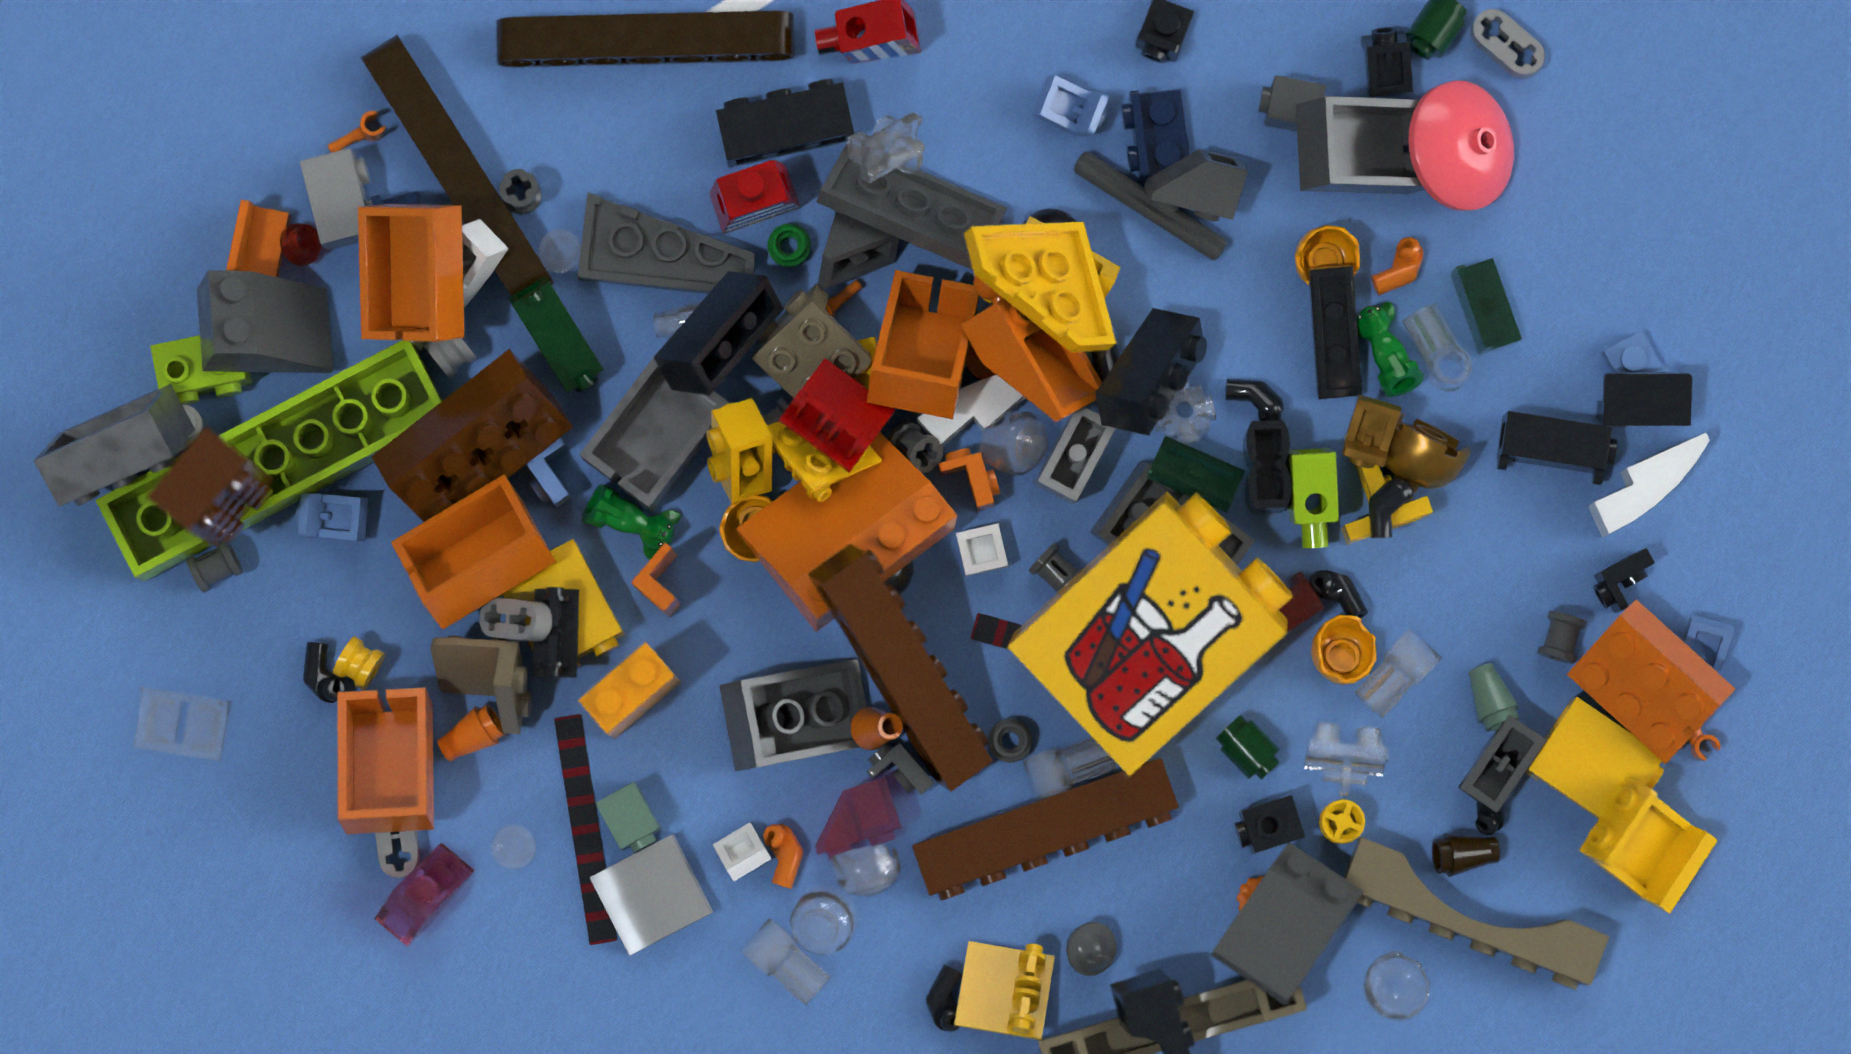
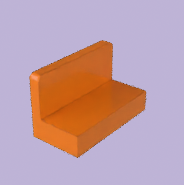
M241 199L226 271H252L279 278L292 215L289 212L257 207L251 201Z
M664 543L631 583L641 594L670 618L681 604L676 597L656 581L677 557L673 548Z

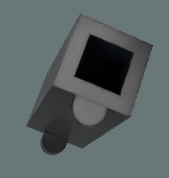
M1507 411L1502 416L1496 458L1498 459L1497 469L1506 471L1508 461L1592 473V484L1601 485L1607 464H1614L1617 439L1611 438L1612 427Z

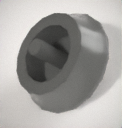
M1088 922L1081 925L1070 934L1067 940L1066 952L1069 964L1076 972L1084 976L1100 974L1112 964L1116 955L1117 943L1109 927L1099 922Z

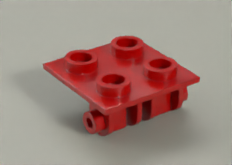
M824 358L778 421L850 473L895 409L867 403L868 389Z

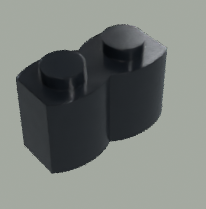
M1283 420L1252 421L1244 435L1243 455L1246 465L1250 470L1245 482V499L1252 514L1282 513L1291 498L1292 482L1290 473L1285 465L1290 450V437Z

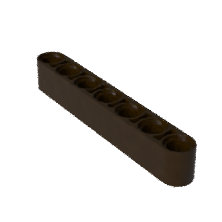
M735 11L500 18L496 21L497 65L503 67H557L790 60L794 58V14L788 11Z
M399 36L392 37L361 57L362 61L453 205H462V219L465 224L481 219L509 248L495 271L510 295L516 294L543 276L547 277L551 285L555 284Z

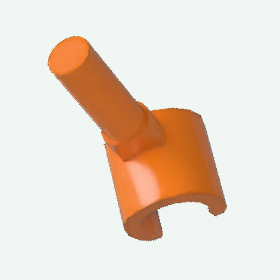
M368 111L363 114L358 128L327 145L330 152L339 151L362 139L372 142L379 141L385 134L386 126L374 132L369 131L365 127L366 123L377 119L379 113L377 111Z
M854 280L835 297L833 296L827 301V312L834 319L836 316L835 311L862 289L861 284Z

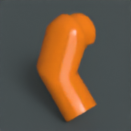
M1413 237L1401 239L1396 247L1397 250L1392 267L1371 275V281L1378 296L1408 285L1416 280L1424 255L1423 248L1417 239Z
M771 824L763 832L764 843L770 847L778 860L771 882L792 889L803 857V848L792 829L784 824Z

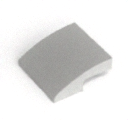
M674 834L589 877L629 956L713 913Z

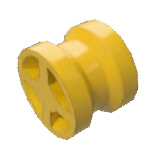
M353 636L341 652L333 668V674L340 678L346 676L354 680L355 686L364 691L379 671L385 658V653L378 649L370 650L364 647L363 640Z
M1342 799L1325 806L1320 813L1318 823L1321 833L1327 840L1332 843L1344 844L1354 841L1361 835L1365 826V817L1359 805L1353 801Z

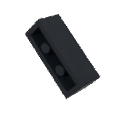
M823 79L808 84L809 90L792 93L790 88H784L768 92L764 100L749 102V98H737L723 104L724 108L716 110L728 167H737L848 142V140L854 141V129L843 82L834 84L833 79Z
M728 271L653 358L671 390L710 396L784 308L767 276Z
M1152 308L1095 392L1103 426L1149 436L1158 421L1165 418L1170 403L1178 391L1184 389L1188 376L1197 362L1200 363L1205 357L1207 340L1203 337L1199 317Z

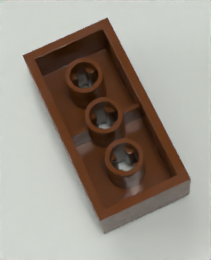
M508 349L371 457L387 486L425 522L505 474L508 479L572 429L573 426L556 398L522 361Z
M205 426L148 494L147 498L188 532L219 547L223 541L226 544L232 542L244 527L241 519L251 507L257 510L267 501L273 492V489L269 486L275 479L234 445Z

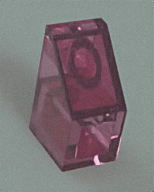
M885 777L842 791L815 845L818 856L827 853L828 859L831 861L854 853L853 844L869 840L870 846L873 847L896 839L894 831L902 827Z
M440 843L393 889L374 919L408 947L434 921L475 870L443 843Z

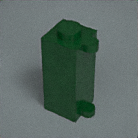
M543 276L508 298L566 392L572 389L580 392L597 382L599 379L597 374L604 369L546 276Z

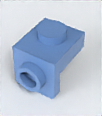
M1048 75L1032 115L1074 136H1093L1095 131L1104 123L1107 114L1105 106L1109 97L1101 92L1091 93L1057 75Z
M561 437L526 464L535 476V479L529 482L537 496L543 504L551 500L557 508L572 499L548 465L549 461L568 449V446Z
M302 493L301 502L296 510V522L299 526L298 535L300 537L365 541L368 498Z
M1691 614L1682 641L1722 676L1721 670L1734 634L1733 625Z

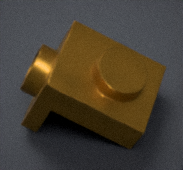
M1359 394L1343 442L1342 454L1349 457L1348 460L1351 463L1363 468H1373L1374 465L1384 467L1388 449L1401 413V407Z

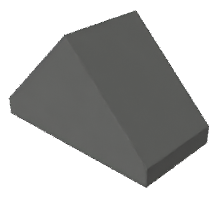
M836 212L823 252L818 285L823 290L894 263L899 238Z
M1508 715L1480 751L1460 789L1498 813L1547 739L1511 715Z

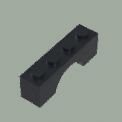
M1157 969L1110 984L1120 1026L1131 1037L1145 1038L1158 1043L1163 1054H1190L1189 1048L1194 1046V1039L1188 1022H1182L1178 1006L1184 1005V999L1176 979L1172 980L1161 969Z

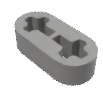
M1488 9L1477 15L1471 26L1470 34L1472 41L1480 50L1516 78H1530L1540 70L1544 63L1545 53L1542 45L1533 36L1500 10ZM1493 21L1499 23L1500 27L1497 32L1506 40L1505 44L1496 36H1491L1489 39L1484 38L1482 33L1485 28L1481 23L1484 22L1488 25L1492 24ZM1510 44L1519 52H1524L1527 48L1531 50L1533 55L1530 60L1535 65L1531 66L1526 63L1519 67L1515 63L1518 56L1509 48Z
M495 598L482 606L479 616L480 626L484 634L494 638L538 642L548 636L552 626V614L549 607L542 602ZM501 614H506V623L500 622ZM526 616L531 617V625H525Z
M399 831V834H393V832L375 833L378 861L385 874L394 878L411 876L420 864L417 831ZM395 839H400L402 851L411 855V861L404 863V870L398 871L395 864H389L388 856L395 854Z

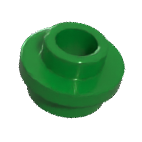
M783 224L772 231L768 238L767 247L769 255L775 263L783 267H795L802 264L809 256L811 242L807 232L802 227L795 224ZM786 239L795 240L798 244L796 251L790 254L783 252L781 249L783 241Z

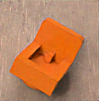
M965 448L945 454L946 461L938 464L940 476L966 470L976 510L980 511L994 507L993 496L999 495L1000 490L994 469L985 470L981 452L971 454L970 448Z

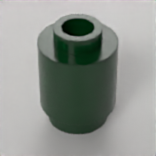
M1428 0L1406 32L1407 38L1411 41L1410 49L1426 60H1430L1432 56L1442 58L1465 24L1463 18L1467 10L1456 0Z
M1241 714L1215 738L1223 746L1220 750L1248 779L1256 774L1262 780L1280 762L1274 756L1280 748L1252 719L1247 722Z

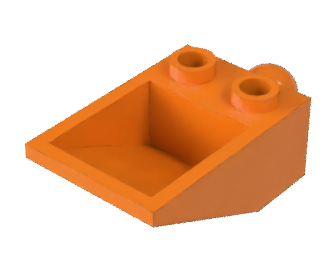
M975 276L973 284L976 293L983 299L991 300L993 305L960 325L982 364L1055 422L1097 400L1095 392L1102 381L1086 353L1068 351Z

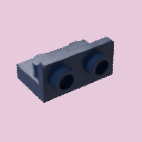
M1180 89L1139 94V90L1130 91L1129 103L1122 104L1124 129H1132L1134 146H1127L1130 172L1138 171L1139 183H1145L1146 179L1189 155Z

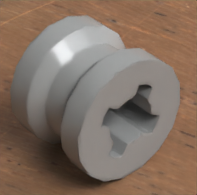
M462 338L439 342L427 341L423 345L449 379L457 374V368L460 365L471 363L477 359Z

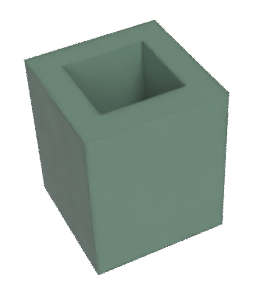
M632 782L595 803L620 850L631 847L633 853H636L657 841L654 833L662 828L637 783Z

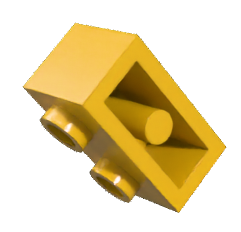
M753 398L737 403H729L721 408L711 410V429L707 430L706 434L712 451V457L707 458V466L713 482H721L731 504L746 500L754 495L771 492L772 434Z

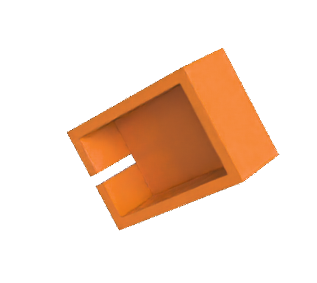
M380 204L358 207L361 339H403V341L439 342L465 337L462 205Z
M895 270L871 367L867 403L953 420L970 347V341L960 324L977 315L979 295L976 293L974 285L942 279L937 313L929 312L934 277Z
M505 474L391 541L423 605L442 630L556 562L524 502Z
M1637 599L1619 615L1567 673L1576 684L1665 764L1735 690L1728 681Z
M426 687L386 690V699L392 712H385V705L377 690L338 692V821L346 834L434 830L433 703Z

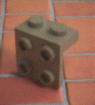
M817 283L807 293L801 289L790 298L784 306L786 312L777 321L774 320L756 341L751 357L793 398L803 388L824 358L853 379L860 375L871 363L872 357L870 352L825 311L829 294L822 290Z
M460 636L433 638L430 649L439 689L444 693L496 696L503 733L520 734L523 717L529 718L531 714L532 693L527 690V668L523 667L518 641H508L502 638L490 640L465 639Z

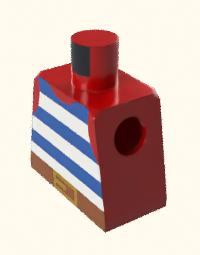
M878 0L835 11L836 26L815 30V41L820 55L841 51V54L851 63L921 53L915 13L904 0ZM865 30L864 34L858 38L859 33Z
M769 160L722 176L715 180L709 192L723 235L801 208L788 169L777 160Z

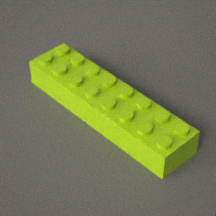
M401 340L219 435L275 479L269 486L273 489V492L267 501L257 510L251 507L241 519L244 523L241 531L300 501L302 493H315L373 463L374 461L371 456L443 401L412 341ZM174 463L154 473L149 471L131 483L95 500L134 577L144 582L185 561L187 558L214 546L188 532L147 498L148 494Z

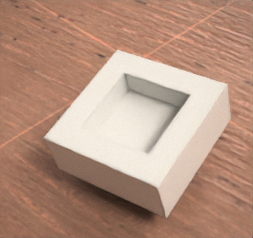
M999 523L956 533L966 577L1008 567Z
M751 822L713 844L733 881L771 860L768 851Z

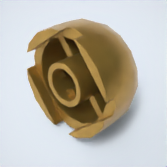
M1400 413L1385 466L1396 474L1394 479L1399 478L1408 481L1412 485L1414 493L1417 492L1419 486L1427 489H1437L1445 487L1455 480L1463 469L1471 450L1468 447L1460 451L1456 448L1460 442L1458 439L1417 418L1413 426L1403 423L1402 420L1405 414Z

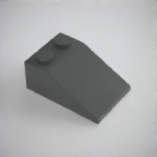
M207 271L197 287L203 371L332 373L333 359L326 288L252 271Z
M858 659L719 685L735 771L860 748L851 734V722L854 715L860 709L867 707Z
M1289 842L1268 869L1213 950L1211 956L1286 1005L1347 921L1363 891Z

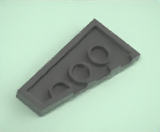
M587 193L577 277L579 280L709 294L728 271L754 274L755 253L703 234L694 233L671 222L656 219L640 213L638 210L624 205L621 206L607 201L600 196Z

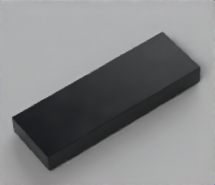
M1340 265L1308 268L1317 398L1329 399L1362 395L1353 266Z

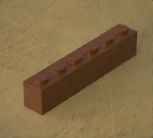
M850 543L807 575L892 713L901 719L902 729L934 781L952 792L993 762L985 749L989 741L975 723H969L964 714L968 711V706L955 689L949 690L943 680L948 674L941 662L933 654L929 656L922 644L927 640L922 630L913 620L907 621L901 611L906 605L897 590L892 585L886 586L880 574L884 572V568L872 551L867 550L864 552Z
M1162 758L1141 765L1131 776L1122 771L912 845L929 896L938 893L940 901L965 893L963 884L980 879L983 887L1006 879L1004 870L1021 864L1023 872L1048 864L1046 855L1063 850L1064 856L1068 857L1088 850L1090 848L1087 840L1104 835L1106 843L1128 836L1131 834L1129 826L1145 820L1147 827L1150 828L1173 820L1170 811L1178 809L1179 805Z

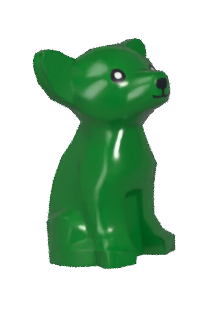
M1385 302L1381 307L1368 306L1362 309L1356 316L1358 338L1367 339L1371 343L1374 362L1380 370L1377 378L1382 390L1387 397H1397L1411 392L1423 382L1424 373L1420 371L1416 361L1409 359L1402 343L1389 332V326L1395 319L1393 304Z
M600 484L591 495L582 514L581 522L599 528L607 525L619 532L639 535L643 544V553L650 561L664 543L671 544L674 536L673 525L681 519V515L677 511L664 510L657 515L647 517L635 504L620 498L619 493L611 487Z

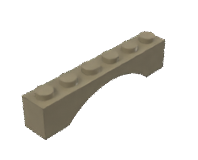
M1363 837L1357 839L1343 875L1344 879L1363 891L1357 904L1371 908L1373 901L1390 907L1387 915L1412 925L1415 917L1430 923L1428 932L1450 941H1453L1455 934L1472 940L1469 946L1472 950L1493 958L1496 951H1500L1513 957L1510 965L1533 974L1540 967L1554 973L1551 981L1573 990H1577L1579 983L1591 986L1610 937L1571 920H1560L1544 926L1521 929L1497 927L1473 920L1453 910L1432 894L1413 872L1403 853Z
M1247 979L1183 998L1184 1005L1178 1006L1182 1022H1188L1194 1042L1307 1010L1300 986L1288 1003L1284 1005ZM1118 1017L1037 1041L1041 1054H1154L1162 1051L1159 1044L1152 1040L1131 1037L1120 1026Z

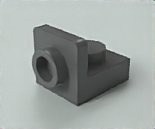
M887 743L868 759L873 765L867 771L872 779H875L888 766L894 763L898 769L892 775L909 794L916 788L923 795L935 784L900 743L894 748Z

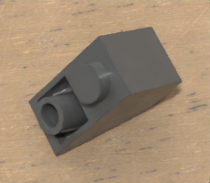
M1198 149L1146 179L1144 189L1150 200L1153 201V205L1160 209L1177 212L1178 208L1181 207L1194 210L1196 216L1205 220L1219 221L1220 217L1233 220L1248 170L1240 158Z

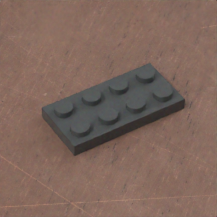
M848 140L817 198V203L838 213L847 215L877 230L884 231L972 270L964 233L972 226L1000 225L1007 210V207L852 140Z

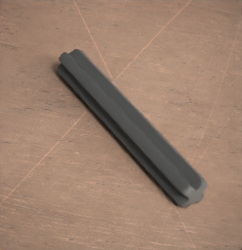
M1084 152L1074 166L1076 174L1211 260H1216L1223 252L1227 243L1225 238L1179 209L1177 212H1171L1154 206L1153 201L1150 200L1143 186L1093 154Z

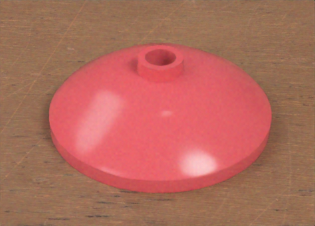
M1450 81L1430 89L1418 102L1410 121L1408 142L1414 171L1423 188L1441 205L1457 211H1472L1486 207L1494 202L1504 191L1513 169L1514 142L1509 122L1497 101L1486 90L1476 84L1466 81Z

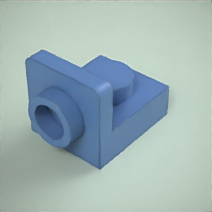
M1643 331L1601 353L1612 373L1670 372L1667 366L1662 368Z

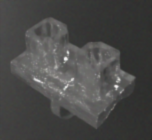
M911 112L898 120L887 115L877 121L874 127V134L871 136L858 131L848 138L847 157L849 160L860 164L861 180L872 183L896 168L903 173L909 174L922 166V152L925 151V146L918 140L917 136L918 127L922 124V116Z
M1319 722L1317 723L1313 739L1309 740L1305 754L1304 769L1323 771V781L1339 783V796L1349 795L1350 784L1367 785L1368 775L1383 777L1385 763L1388 762L1389 748L1383 747L1381 730L1379 728H1357L1354 745L1339 743L1340 726Z

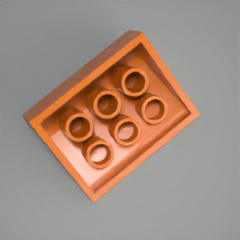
M881 432L878 433L870 445L882 459L881 463L830 485L832 494L827 500L818 502L817 499H810L807 495V490L801 484V480L736 528V532L815 632L835 618L807 575L813 569L851 543L864 552L870 550L874 553L884 568V572L880 576L883 581H886L955 529L957 514L934 485Z

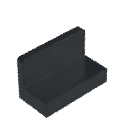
M1688 372L1605 373L1603 376V401H1597V419L1604 426H1691L1692 375Z

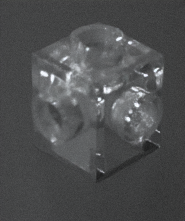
M1187 381L1184 389L1178 391L1170 403L1165 418L1159 420L1154 427L1156 433L1163 431L1165 443L1176 440L1177 446L1203 441L1202 435L1208 434L1211 428L1209 421L1216 420L1211 394L1203 395L1201 385L1191 387L1190 381ZM1179 404H1189L1193 410L1192 416L1181 418L1176 412V407Z

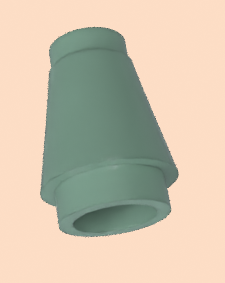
M1493 663L1479 666L1468 672L1471 679L1478 723H1483L1487 732L1497 730L1508 715L1519 720L1516 711L1519 709V705L1495 670Z

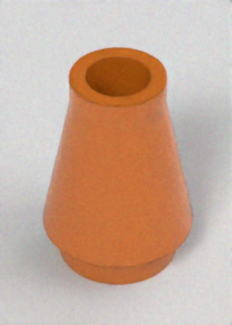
M485 705L482 708L475 706L449 732L437 739V743L445 758L452 762L458 757L498 744V738L505 735V733L502 731L499 716L490 705Z
M877 707L860 709L854 715L851 722V734L858 746L866 750H877L883 747L890 740L897 738L903 728L902 721L896 714L887 713Z

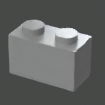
M348 148L300 161L320 244L326 251L359 243L358 207L372 205L371 200L367 201L364 184L370 183L364 158L357 159L354 152Z
M1086 407L1070 414L1033 484L1070 504L1077 502L1116 428L1103 426L1100 415Z

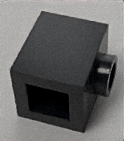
M1292 795L1240 811L1238 813L1241 821L1234 823L1241 847L1249 846L1252 854L1305 837Z

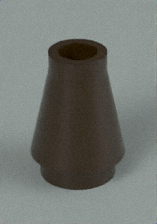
M1444 833L1442 838L1434 839L1432 842L1434 868L1438 874L1446 873L1448 877L1487 864L1498 863L1500 860V848L1496 837L1485 838Z

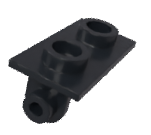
M562 587L535 589V602H542L549 607L552 614V626L544 640L534 642L533 677L577 678L579 590L564 589Z

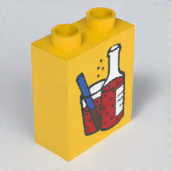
M1168 492L1163 494L1017 629L1008 645L1011 652L1129 776L1287 633L1288 619L1279 609L1293 597L1292 593L1281 579L1259 558L1253 560L1243 571L1218 545L1232 533V530L1218 512L1197 493L1182 506Z

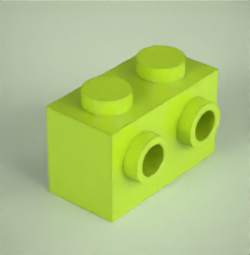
M200 335L150 345L158 389L171 384L182 405L199 402V395L213 392L216 393V397L234 396L242 393V386L252 385L250 372L203 371Z

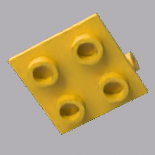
M779 421L767 425L772 434V452L779 455L784 462V467L787 471H792V477L796 481L802 480L801 484L807 490L808 497L810 499H817L818 502H823L831 496L832 490L830 485L879 464L882 461L873 448L869 446L849 473Z
M968 941L954 1026L1042 1040L1055 956L1043 954V947L1038 944L1029 943L1026 944L1025 950Z

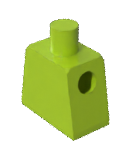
M1328 447L1289 450L1288 458L1285 462L1292 482V493L1288 503L1289 519L1294 524H1301L1302 548L1329 547L1327 523L1339 521L1336 452ZM1319 493V506L1312 510L1306 509V499L1308 496Z

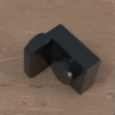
M1152 0L1141 31L1138 34L1135 47L1142 49L1141 55L1149 60L1165 63L1166 59L1175 62L1194 11L1166 0Z
M1382 27L1372 30L1371 35L1361 36V46L1365 51L1367 88L1370 97L1413 92L1410 41L1404 32H1397V29L1394 27Z
M1647 548L1594 575L1598 584L1594 585L1593 588L1605 609L1611 606L1613 612L1618 613L1629 607L1617 583L1621 582L1624 588H1628L1648 577L1644 569L1655 562Z

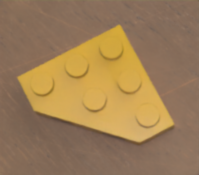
M1084 222L972 226L964 233L974 275L1068 351L1109 350L1116 344Z

